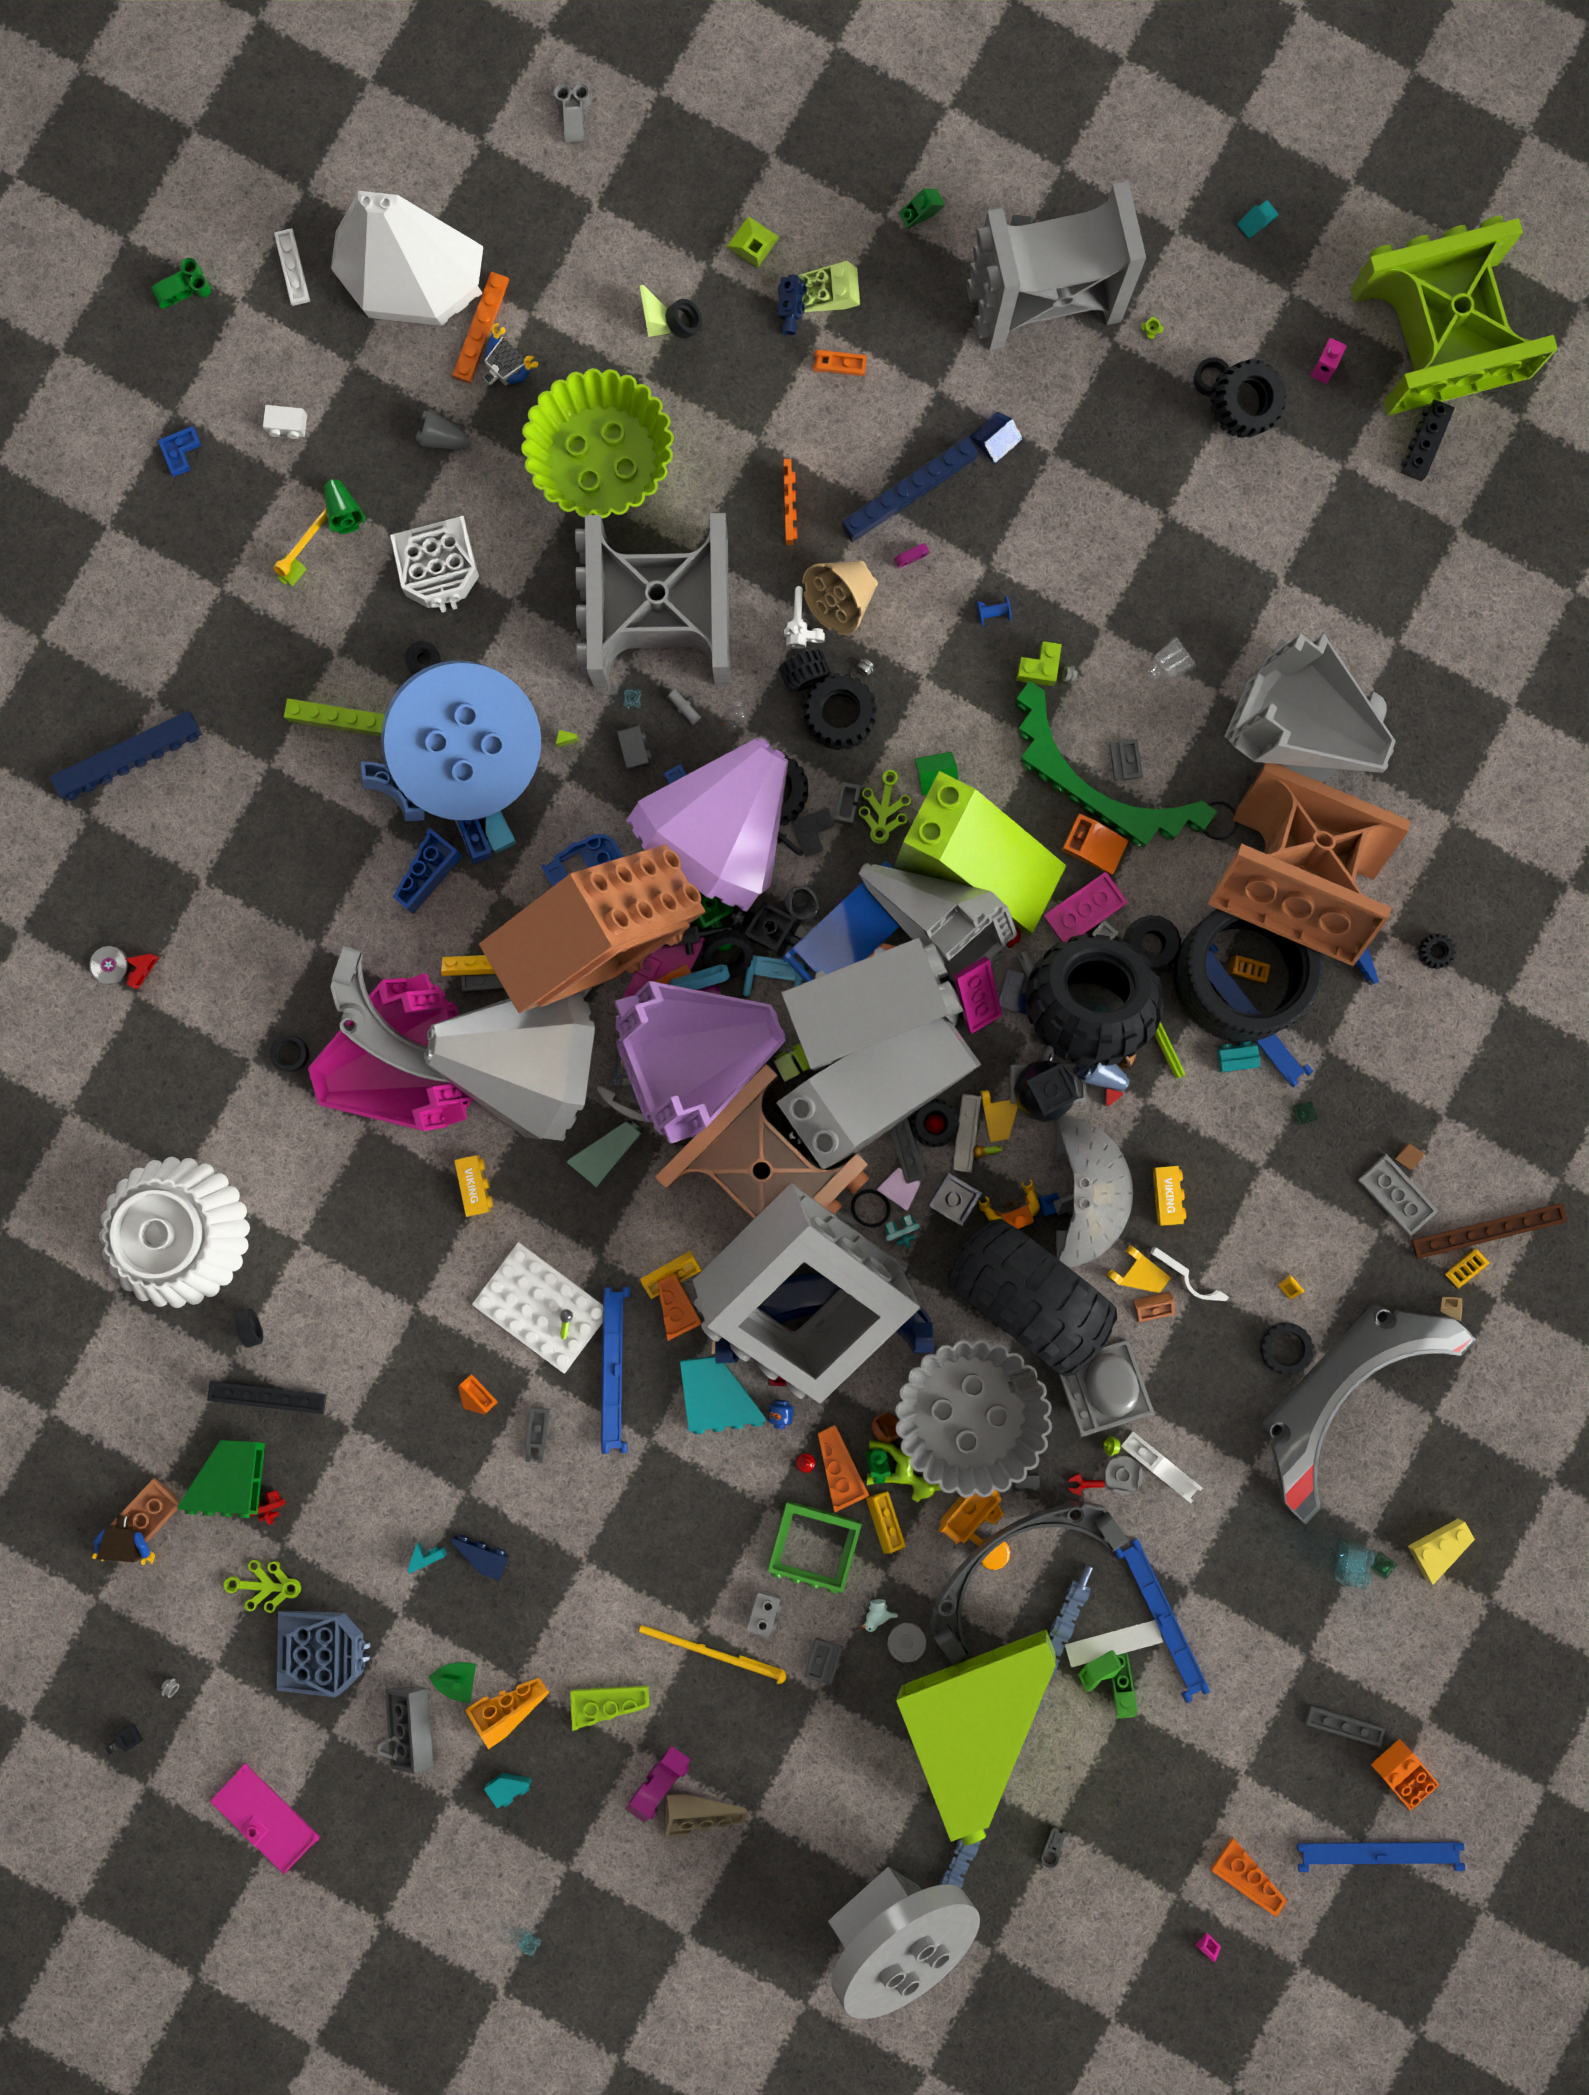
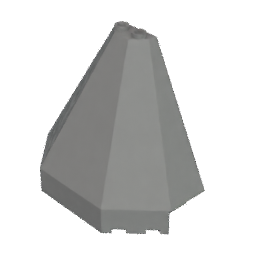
M1301 633L1288 643L1280 639L1273 654L1269 653L1260 665L1261 670L1256 676L1252 675L1248 680L1225 734L1228 741L1254 762L1383 773L1388 767V760L1394 752L1393 747L1396 741L1325 634L1323 633L1312 642Z
M869 863L863 865L858 873L867 890L912 940L920 938L924 946L932 943L935 944V947H937V950L942 955L949 976L946 978L954 984V974L984 956L990 960L992 971H994L997 967L994 963L998 959H1002L1008 949L1006 944L1017 935L1008 907L992 891L876 864L870 865Z
M582 991L546 1006H537L521 1013L517 1012L511 999L508 998L433 1024L427 1033L429 1042L424 1054L425 1065L524 1137L564 1141L566 1129H571L577 1119L576 1112L582 1110L585 1105L595 1025L594 1021L589 1019L591 1011L588 1002H584L585 992Z

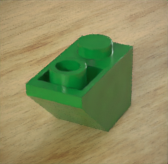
M924 188L898 213L906 228L909 229L933 217L945 204L937 189Z

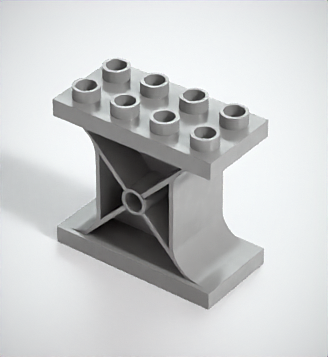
M1129 181L1113 184L1107 202L1096 209L1023 226H1011L1006 222L1003 208L987 211L984 227L978 228L976 231L978 245L973 246L974 263H970L971 279L966 281L970 303L978 302L979 315L975 316L977 336L979 339L987 338L989 349L993 350L1005 347L1007 335L1012 330L1033 322L1090 310H1102L1106 325L1122 321L1146 260Z
M710 513V532L708 538L698 550L692 553L628 555L617 553L607 545V536L601 515H585V529L575 530L576 552L579 553L580 563L586 564V567H576L577 591H580L581 601H586V605L576 606L577 628L580 629L581 639H586L587 643H577V665L581 667V675L590 676L594 687H609L610 666L615 657L624 650L633 648H697L703 651L712 662L715 685H730L728 533L726 513Z

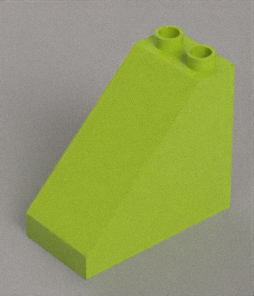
M939 771L902 844L894 869L992 891L1008 907L1014 926L1018 928L1019 932L1030 937L1066 865L975 788Z
M1047 1629L960 1662L955 1666L952 1665L901 1685L896 1701L951 1842L961 1838L963 1845L966 1846L977 1843L986 1837L984 1829L990 1826L1056 1666L1055 1649Z

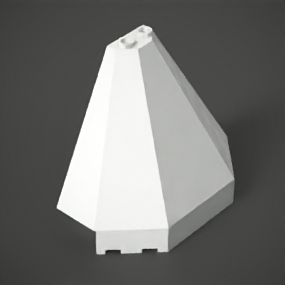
M358 191L336 230L331 269L369 318L443 326L455 313L458 314L469 305L468 303L472 299L482 294L477 285L479 284L483 246L398 195Z

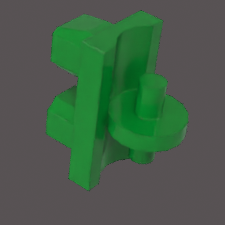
M876 1448L872 1452L865 1451L873 1483H885V1477L890 1476L891 1472L885 1450Z

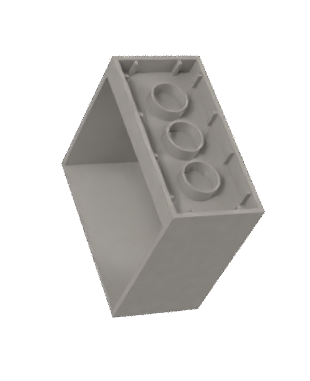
M920 938L887 951L880 947L875 949L874 956L829 974L820 971L816 973L814 980L781 992L809 1066L812 1070L819 1072L846 1055L946 1016L955 1025L957 1021L954 1015L963 1012L957 993L950 982L941 983L940 979L949 976L942 955L934 943L924 946Z

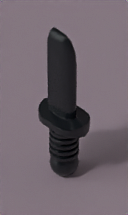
M780 831L778 832L777 843L783 842L795 854L803 855V852L787 839L786 834L783 835Z

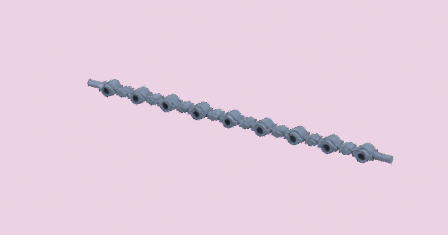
M1089 1565L1085 1566L1079 1582L1072 1580L1065 1596V1599L1069 1602L1063 1603L1059 1612L1062 1614V1617L1057 1616L1052 1623L1049 1635L1053 1637L1051 1642L1055 1649V1656H1061L1065 1647L1062 1641L1067 1643L1073 1634L1075 1623L1071 1621L1072 1619L1076 1621L1079 1616L1080 1609L1077 1608L1078 1605L1083 1607L1089 1597L1091 1588L1087 1587L1086 1583L1093 1570V1567ZM1056 1658V1666H1055V1669H1054L1053 1674H1052V1676H1051L1050 1679H1052V1677H1053L1054 1674L1056 1673V1670H1057V1667H1058V1663H1059V1661H1060V1660L1057 1659V1658ZM1041 1700V1702H1040V1705H1039V1707H1038L1037 1712L1039 1711V1709H1040V1707H1041L1042 1700ZM961 1838L958 1839L954 1853L958 1856L953 1855L949 1864V1868L952 1870L946 1869L939 1885H955L962 1888L965 1878L960 1875L966 1874L970 1865L967 1859L972 1861L976 1856L980 1841L965 1846Z

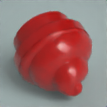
M932 1115L926 1120L925 1126L928 1132L938 1134L943 1131L945 1122L939 1115Z
M802 1453L796 1459V1466L803 1473L811 1472L815 1467V1459L809 1453Z

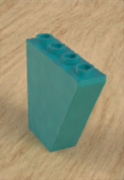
M715 1356L680 1361L689 1432L693 1431V1434H702L707 1429L719 1432L724 1431V1427L732 1426V1429H741L746 1424H751V1427L762 1426V1422H766L765 1414L726 1363L716 1364Z

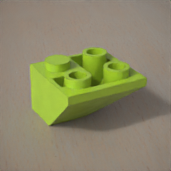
M748 216L727 245V248L758 268L778 241L779 236Z

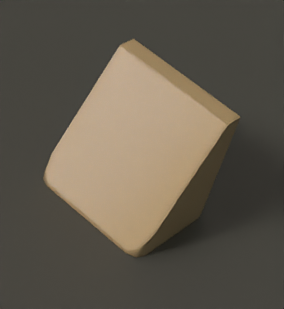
M1442 1297L1441 1312L1461 1321L1462 1298Z

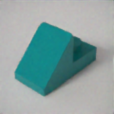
M1266 200L1259 207L1255 205L1241 219L1237 226L1247 239H1250L1276 219L1279 214Z
M419 1541L414 1549L407 1570L410 1574L444 1558L447 1555L445 1548L439 1549L436 1546L428 1550V1555H426Z

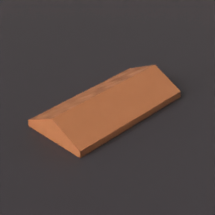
M153 1478L120 1515H129L128 1526L138 1527L139 1532L142 1533L147 1543L177 1511L180 1501L173 1491ZM117 1518L111 1523V1525H116Z

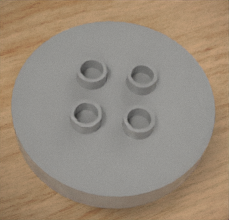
M887 1867L828 1920L845 1947L832 1973L831 1987L847 2014L856 2019L879 2017L907 2005L943 1979L966 1954L979 1930L980 1916L977 1909L965 1892L958 1886L937 1885L921 1890L919 1885Z

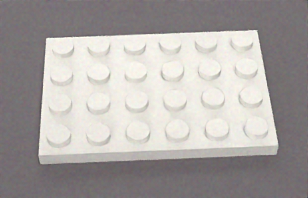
M520 1242L516 1244L472 1303L474 1307L564 1374L603 1323V1304ZM568 1309L572 1311L573 1318L569 1323L567 1338L561 1339L562 1322L560 1313Z

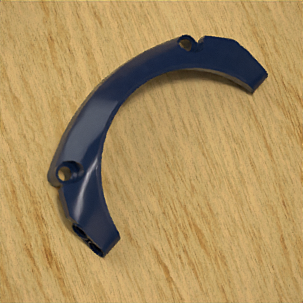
M821 1273L789 1276L757 1308L781 1324L799 1317L814 1315L841 1288ZM920 1306V1309L896 1332L908 1343L913 1353L934 1352L931 1318ZM723 1337L718 1342L715 1341L716 1364L738 1362L739 1357L731 1349L730 1342Z

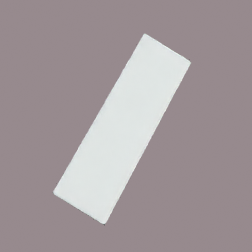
M1155 1620L1065 1644L1070 1665L1075 1667L1089 1663L1111 1650H1114L1115 1654L1119 1655L1162 1643L1163 1640Z

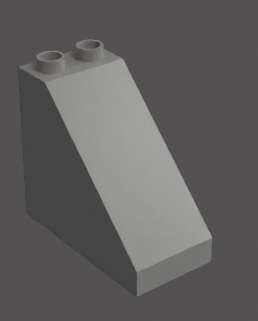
M945 1016L846 1055L802 1083L776 1103L822 1169H825L860 1152L975 1070L981 1063L954 1025Z

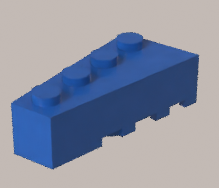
M430 827L426 832L427 835L424 841L421 842L418 848L419 851L415 859H412L409 865L410 868L407 874L404 875L393 896L413 914L463 857Z

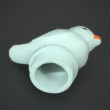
M885 1600L870 1601V1611L867 1613L866 1622L862 1627L868 1632H873L888 1619L897 1618L898 1614L887 1611Z

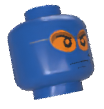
M774 1400V1403L769 1405L768 1422L774 1424V1428L785 1429V1426L792 1424L794 1408L789 1404L790 1401Z

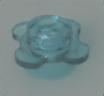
M626 689L623 692L625 696L624 707L640 708L642 705L640 702L641 690Z
M526 1932L524 1939L518 1943V1948L525 1954H528V1956H533L536 1948L541 1946L542 1942L540 1938H535L531 1932Z

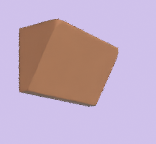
M1171 1292L1133 1300L1138 1323L1176 1315L1174 1298Z

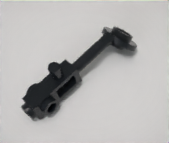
M741 908L738 911L734 910L730 919L733 924L730 926L699 931L698 926L689 927L684 931L681 942L672 946L665 944L662 946V949L685 945L686 955L694 954L692 944L700 943V938L713 936L719 930L720 932L724 931V929L733 931L736 926L740 927L746 913Z

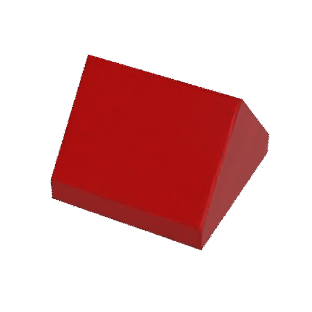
M1104 1089V1105L1110 1106L1123 1096V1093L1121 1091Z

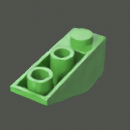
M1126 1652L1116 1655L1122 1668L1114 1678H1111L1116 1719L1136 1717L1138 1711L1128 1653Z

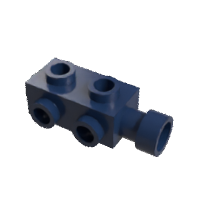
M790 274L788 277H781V282L778 286L779 303L776 310L778 316L784 320L781 328V333L784 335H796L797 325H795V320L801 319V314L805 312L802 297L807 291L806 284L798 275Z

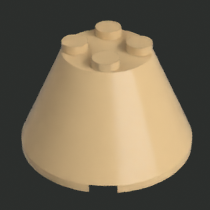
M863 561L814 564L805 571L802 583H805L806 589L804 597L813 615L828 630L832 628L838 631L837 633L840 635L850 634L858 628L873 596L875 587L878 585L876 578L872 576Z

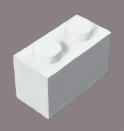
M265 405L263 428L270 436L280 437V435H287V437L292 439L305 437L307 414L304 409Z

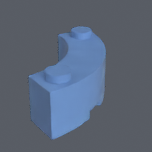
M361 762L362 789L378 790L390 796L401 808L405 821L424 820L425 810L415 805L404 795L393 781L386 765L375 762Z

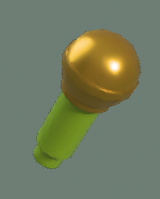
M977 1145L973 1149V1155L978 1159L989 1154L1002 1152L1001 1146L983 1147Z

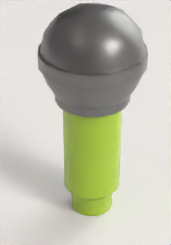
M568 1309L560 1313L562 1322L561 1339L567 1338L569 1323L573 1318L572 1311Z

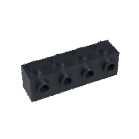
M1436 399L1430 404H1426L1422 412L1424 418L1418 422L1415 429L1417 435L1411 439L1408 445L1410 452L1408 456H1404L1401 462L1403 467L1402 474L1421 482L1425 479L1455 407Z

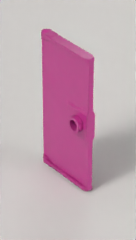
M700 938V943L692 944L694 950L692 955H686L684 945L665 949L661 947L645 958L643 968L634 973L622 999L636 995V992L640 990L639 988L648 981H654L687 963L691 970L703 946L702 944L707 938Z
M246 1763L241 1766L233 1778L210 1801L283 1874L292 1867L310 1846L319 1840L320 1836Z

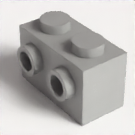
M758 1589L747 1625V1631L770 1637V1633L775 1632L777 1626L775 1616L776 1613L780 1614L783 1602H780L781 1596Z

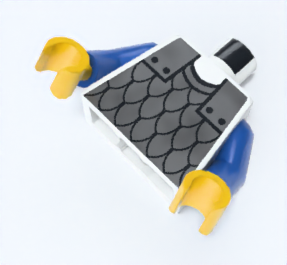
M499 323L494 324L491 328L493 334L485 354V364L489 371L483 378L490 386L497 379L504 385L523 382L531 372V368L538 367V362L534 361L531 364L534 356H526L524 358L504 337L500 338L499 336L503 335L506 329L502 327L500 332H498Z

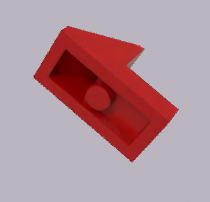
M146 954L125 959L137 967L129 973L126 984L138 989L159 957L154 954Z

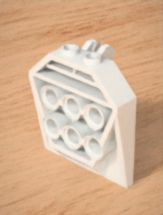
M464 516L390 535L400 583L405 595L427 608L440 607L441 612H446L445 603L449 602L453 610L457 609L456 602L466 598L479 578Z

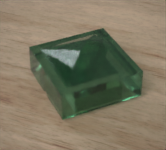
M1312 1101L1293 1107L1298 1125L1318 1120Z
M1380 1551L1368 1567L1386 1580L1397 1564Z

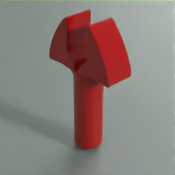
M1080 1473L1071 1476L1067 1480L1068 1482L1077 1481L1080 1484L1076 1488H1068L1072 1493L1080 1496L1084 1488H1103L1105 1485L1104 1480H1083Z

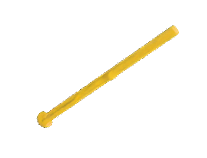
M644 1625L640 1626L639 1633L776 1679L777 1684H782L786 1680V1672L783 1669L741 1655L737 1658L706 1648V1645L696 1644Z

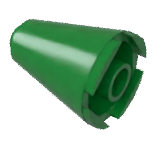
M331 479L327 481L324 485L327 523L330 531L333 533L338 531L339 534L343 535L358 530L359 524L361 522L365 523L366 517L364 512L340 480Z

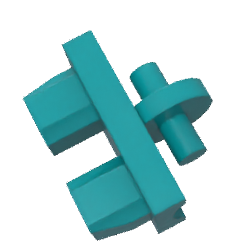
M911 1214L901 1217L905 1228L898 1230L894 1221L884 1225L887 1241L902 1236V1239L896 1241L897 1245L905 1244L907 1248L911 1247L909 1242L916 1238L914 1234L906 1236V1234L920 1228Z

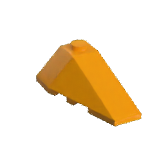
M539 1677L517 1685L514 1691L508 1693L505 1690L500 1691L499 1696L489 1699L488 1696L481 1698L465 1709L483 1742L490 1749L506 1738L547 1696L549 1691Z

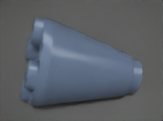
M1094 1063L1093 1066L1078 1064L1074 1068V1074L1077 1075V1078L1087 1084L1121 1092L1129 1085V1078H1127V1075L1117 1064L1102 1066L1101 1063Z

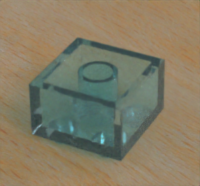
M1340 1539L1333 1578L1342 1585L1366 1590L1367 1585L1371 1581L1370 1566L1374 1564L1375 1560L1373 1550L1364 1544Z

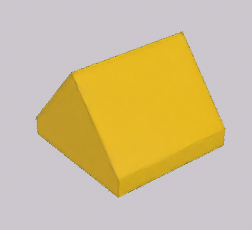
M1291 1275L1287 1276L1278 1285L1290 1300L1304 1292V1289Z

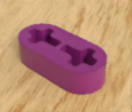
M923 543L899 554L894 558L898 569L927 556L930 552L926 544Z

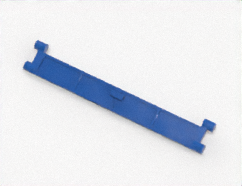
M1212 943L1206 959L1209 982L1231 1008L1247 1014H1260L1214 956L1219 949ZM1276 1034L1256 1041L1292 1088L1298 1084L1296 1079L1303 1073L1309 1076L1314 1072L1308 1064L1301 1067Z
M604 1287L602 1454H609V1449L620 1448V1453H627L628 1443L621 1442L623 1297H630V1287H622V1292H612V1287Z
M1136 1538L1130 1541L1131 1547L1123 1551L1119 1548L1114 1553L1117 1559L1125 1557L1188 1689L1181 1694L1185 1703H1189L1193 1700L1191 1695L1199 1691L1207 1694L1210 1690L1142 1546Z
M1463 1842L1297 1843V1851L1302 1852L1303 1864L1297 1865L1298 1872H1309V1864L1453 1863L1454 1871H1465V1864L1460 1863L1459 1851H1464Z

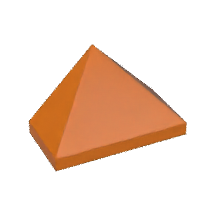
M472 1374L458 1386L462 1405L466 1410L485 1415L498 1403Z

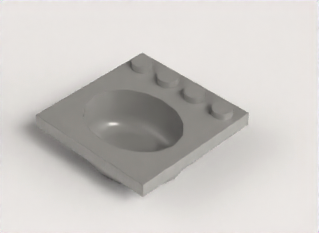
M1128 1340L1103 1347L1097 1356L1075 1375L1063 1377L1058 1373L1080 1437L1155 1414Z

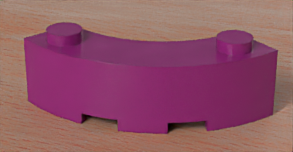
M673 1746L662 1755V1761L660 1760L654 1765L646 1777L649 1781L642 1783L625 1808L642 1822H646L649 1818L651 1820L658 1812L656 1807L667 1791L680 1776L683 1778L690 1768L687 1765L691 1759Z

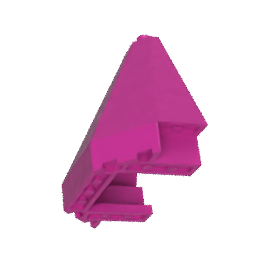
M426 973L409 979H383L369 995L378 1013L390 1026L403 1036L425 1046H428L427 1033L431 1025L459 1016L457 1006L453 1002L449 1003L444 998L445 993L436 984L432 985ZM348 1020L345 1024L348 1026L354 1025V1022ZM341 1030L308 1067L318 1105L422 1131L445 1128L448 1125L466 1120V1108L470 1106L472 1101L471 1097L452 1083L419 1077L387 1064L360 1047Z

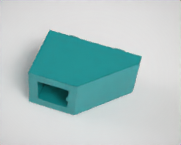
M501 1773L488 1782L484 1790L498 1809L502 1805L506 1807L511 1804L516 1795L522 1796L529 1791L532 1780L530 1777Z

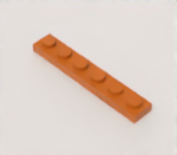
M494 272L490 273L453 371V378L471 384L508 286V277Z

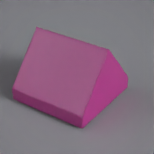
M1208 1933L1195 1944L1212 1962L1216 1961L1221 1946Z

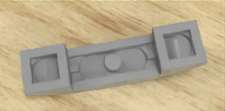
M598 1085V1092L614 1109L630 1118L647 1122L642 1114L615 1102L616 1093Z

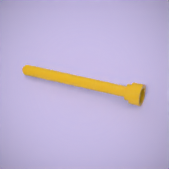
M326 508L286 558L281 559V561L278 560L273 566L274 571L278 575L286 577L290 572V564L326 521Z

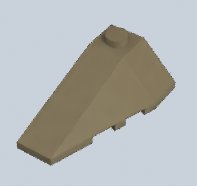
M679 1793L667 1795L664 1805V1837L690 1835V1830L701 1828L702 1832L708 1831V1828L715 1824L719 1827H726L745 1822L747 1809L687 1794L680 1795Z

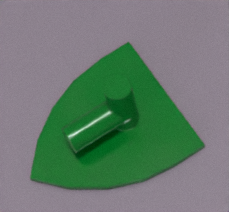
M467 1662L447 1664L437 1669L429 1676V1679L448 1698L470 1703L476 1664Z

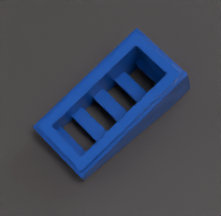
M1367 947L1355 964L1367 982L1372 985L1379 983Z

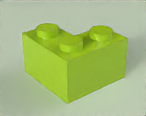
M1043 641L1040 646L1038 660L1021 657L1016 681L1028 683L1030 680L1034 684L1054 687L1057 680L1062 644Z

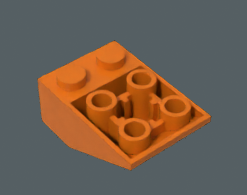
M1079 813L1061 852L1113 875L1129 840L1099 822Z
M1398 1739L1371 1764L1410 1811L1439 1786L1438 1782L1401 1739Z

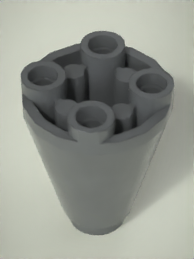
M431 409L428 411L424 410L421 423L424 426L422 430L418 429L415 441L419 443L418 446L466 450L470 435L465 434V431Z

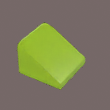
M560 730L556 746L562 747L579 742L577 734Z

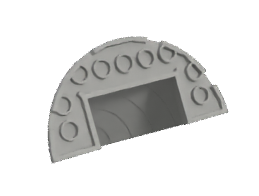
M1062 1116L1060 1119H1056V1154H1067L1074 1174V1212L1068 1230H1056V1258L1069 1268L1096 1259L1106 1252L1119 1238L1131 1213L1133 1183L1124 1155L1107 1134L1081 1119Z

